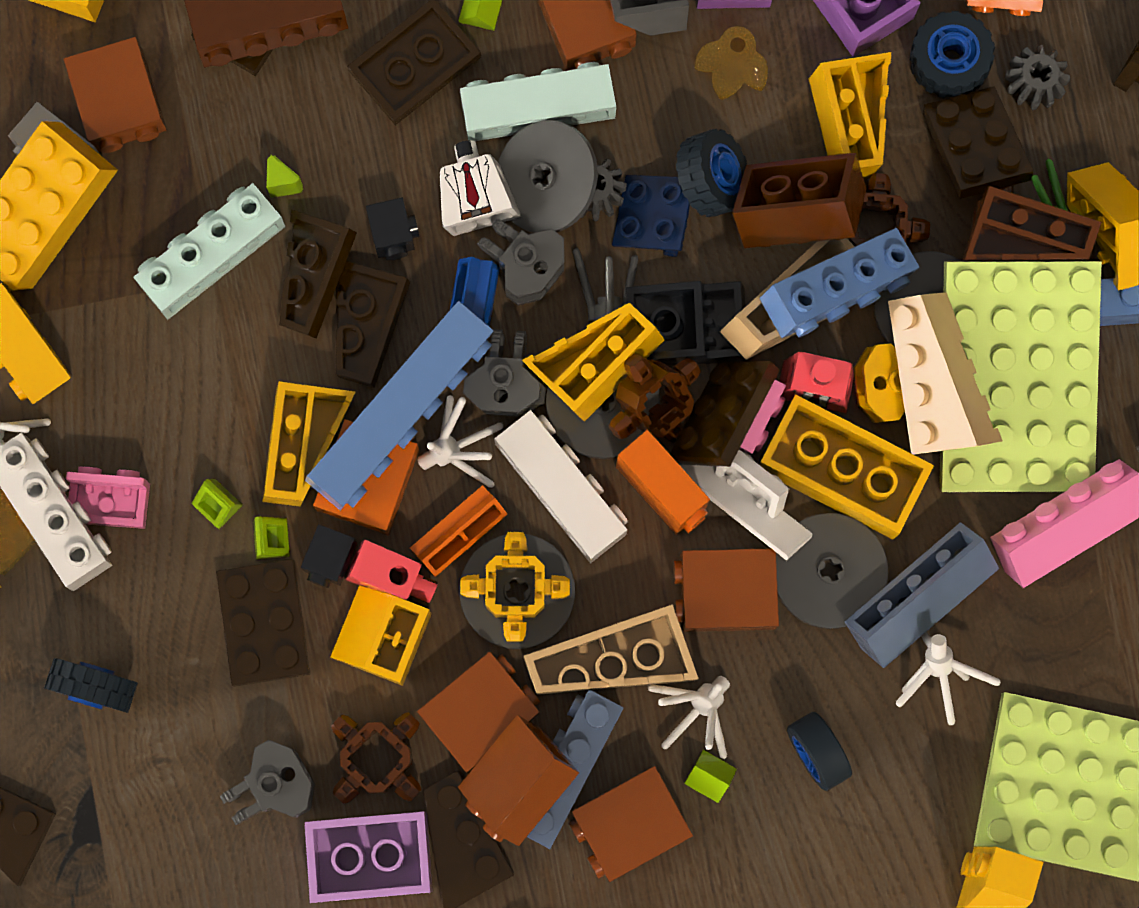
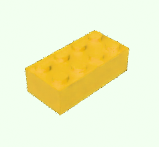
M42 121L0 180V280L13 291L34 288L118 171L117 168L62 122Z
M796 394L759 463L770 474L778 476L784 484L846 516L858 520L865 526L892 540L900 534L934 467L931 463L912 455Z

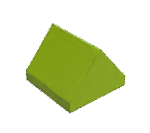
M464 0L459 23L495 31L503 0Z
M271 155L267 159L266 188L271 198L298 194L303 190L300 176L275 155Z
M206 479L191 503L218 529L243 506L216 479Z
M255 517L253 526L256 560L289 557L287 518Z
M702 750L684 784L719 803L737 769L709 752Z

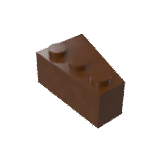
M989 186L985 190L962 261H1085L1090 258L1102 222Z

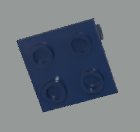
M626 175L624 181L626 183V191L622 193L624 202L619 207L612 246L663 250L664 255L677 257L678 251L683 249V240L690 208L688 199L682 193L683 190L681 184L679 185L678 177Z

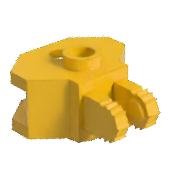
M892 343L866 347L854 366L857 406L874 423L900 420L905 409L895 347Z

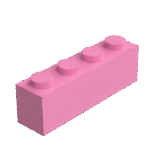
M1118 459L1113 463L1103 466L1097 473L1082 482L1072 485L1064 493L1049 502L1039 505L1031 513L1016 522L1009 523L1001 531L991 536V541L1005 573L1022 588H1025L1138 519L1139 473Z

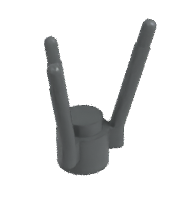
M574 248L575 265L588 307V321H596L626 305V287L634 286L638 256L633 255L631 257L622 304H620V297L614 296L613 258L611 256L605 258L606 296L599 297L598 304L596 305L580 250Z

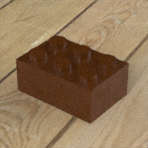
M856 153L746 165L732 212L744 248L854 238L866 192V185Z

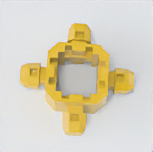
M508 532L504 542V552H508V556H495L487 563L486 578H479V574L462 577L460 580V594L466 598L479 599V595H485L486 608L496 618H507V622H503L506 641L523 642L526 636L527 622H523V618H535L544 609V595L551 596V599H563L570 596V579L558 575H551V579H545V565L536 556H523V552H527V541L524 532ZM503 568H529V570H535V605L502 606V604H496V570H503Z

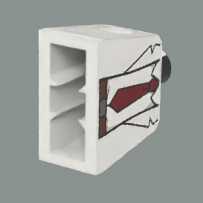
M473 140L457 143L454 146L457 163L440 169L443 227L451 235L457 236L491 226L496 219L505 222L521 217L503 171L491 154L479 156L476 142Z

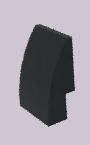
M692 281L626 287V303H631L657 328L665 339L647 360H657L663 364H678L688 358L697 364L748 361L720 332L746 307L745 288L741 281L711 284Z

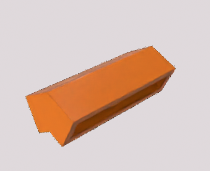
M482 485L413 544L410 549L427 570L436 577L507 516L508 513Z

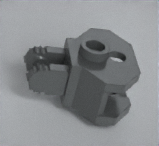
M496 219L492 227L499 236L505 238L511 245L506 251H503L493 241L485 237L481 238L477 244L486 254L497 261L499 268L505 272L506 297L518 306L542 300L564 272V238L553 229L527 234L523 230L518 233L500 219ZM538 270H544L545 273H544V274H538V273H536V271H538Z
M494 329L491 338L490 357H485V364L464 378L463 394L487 415L522 417L530 410L533 412L545 404L546 387L529 373V367L522 361L526 358V331H517L514 337L513 358H502L505 337L503 330ZM508 394L507 400L501 403L502 396Z
M267 740L254 748L251 772L244 776L245 781L220 796L225 804L235 801L249 790L254 795L257 802L239 810L232 817L235 825L241 824L260 812H269L272 809L292 817H299L311 810L315 783L296 750ZM293 768L295 777L292 781L288 782L285 779V773L288 769Z

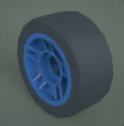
M811 712L788 726L787 732L796 753L808 773L821 789L828 791L852 776V769L843 748L830 727L818 713Z

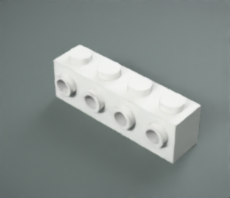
M530 410L495 437V445L589 563H592L626 536L627 529L624 525L628 520L615 504L609 507L600 495L604 490L591 474L584 477L576 467L580 461L567 444L560 447L552 435L556 431L546 417L540 415L537 418Z
M21 432L0 446V487L65 587L75 591L113 566L107 557L112 551L100 533L93 536L88 529L86 523L91 521L79 501L72 504L65 494L70 487L58 470L51 472L44 460L49 458V455L37 438L31 441Z

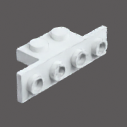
M738 450L730 467L680 465L712 502L785 560H788L812 538V533L783 511L789 488L784 485L778 476L770 474L757 464L747 452Z

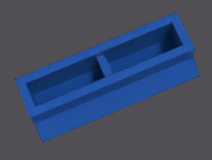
M474 257L459 259L450 310L460 301L490 327L499 266L493 261L480 260Z

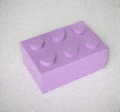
M427 812L305 822L310 903L433 892Z

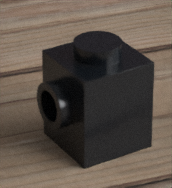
M403 197L366 205L378 258L386 257V260H397L406 257L408 251L415 250L412 238L420 237L415 214L407 216Z
M318 524L301 565V569L309 574L307 580L325 588H329L331 583L341 586L358 544L355 538Z

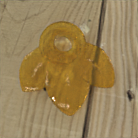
M735 26L727 29L719 41L705 44L696 57L695 69L701 72H712V85L715 93L721 100L735 94L742 87L743 83H746L755 90L762 91L768 78L767 62L755 50L756 41L753 34L744 27ZM740 38L743 40L745 46L741 52H734L731 49L730 43L733 39Z

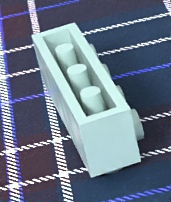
M598 62L584 63L579 65L577 69L563 71L561 68H551L542 71L541 75L526 77L524 74H514L505 77L504 81L489 83L487 80H477L468 83L467 87L460 88L468 140L473 141L515 135L525 126L542 120H554L572 126L615 119L616 102L609 64L599 65Z
M254 183L247 188L242 186L236 189L227 198V204L218 211L211 210L204 214L197 222L198 226L187 235L182 233L176 236L168 244L166 252L158 258L151 257L139 266V273L133 278L167 320L285 228L282 217Z

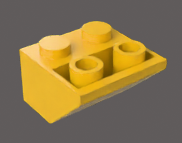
M359 585L330 658L403 686L431 617V612L428 608L397 596Z

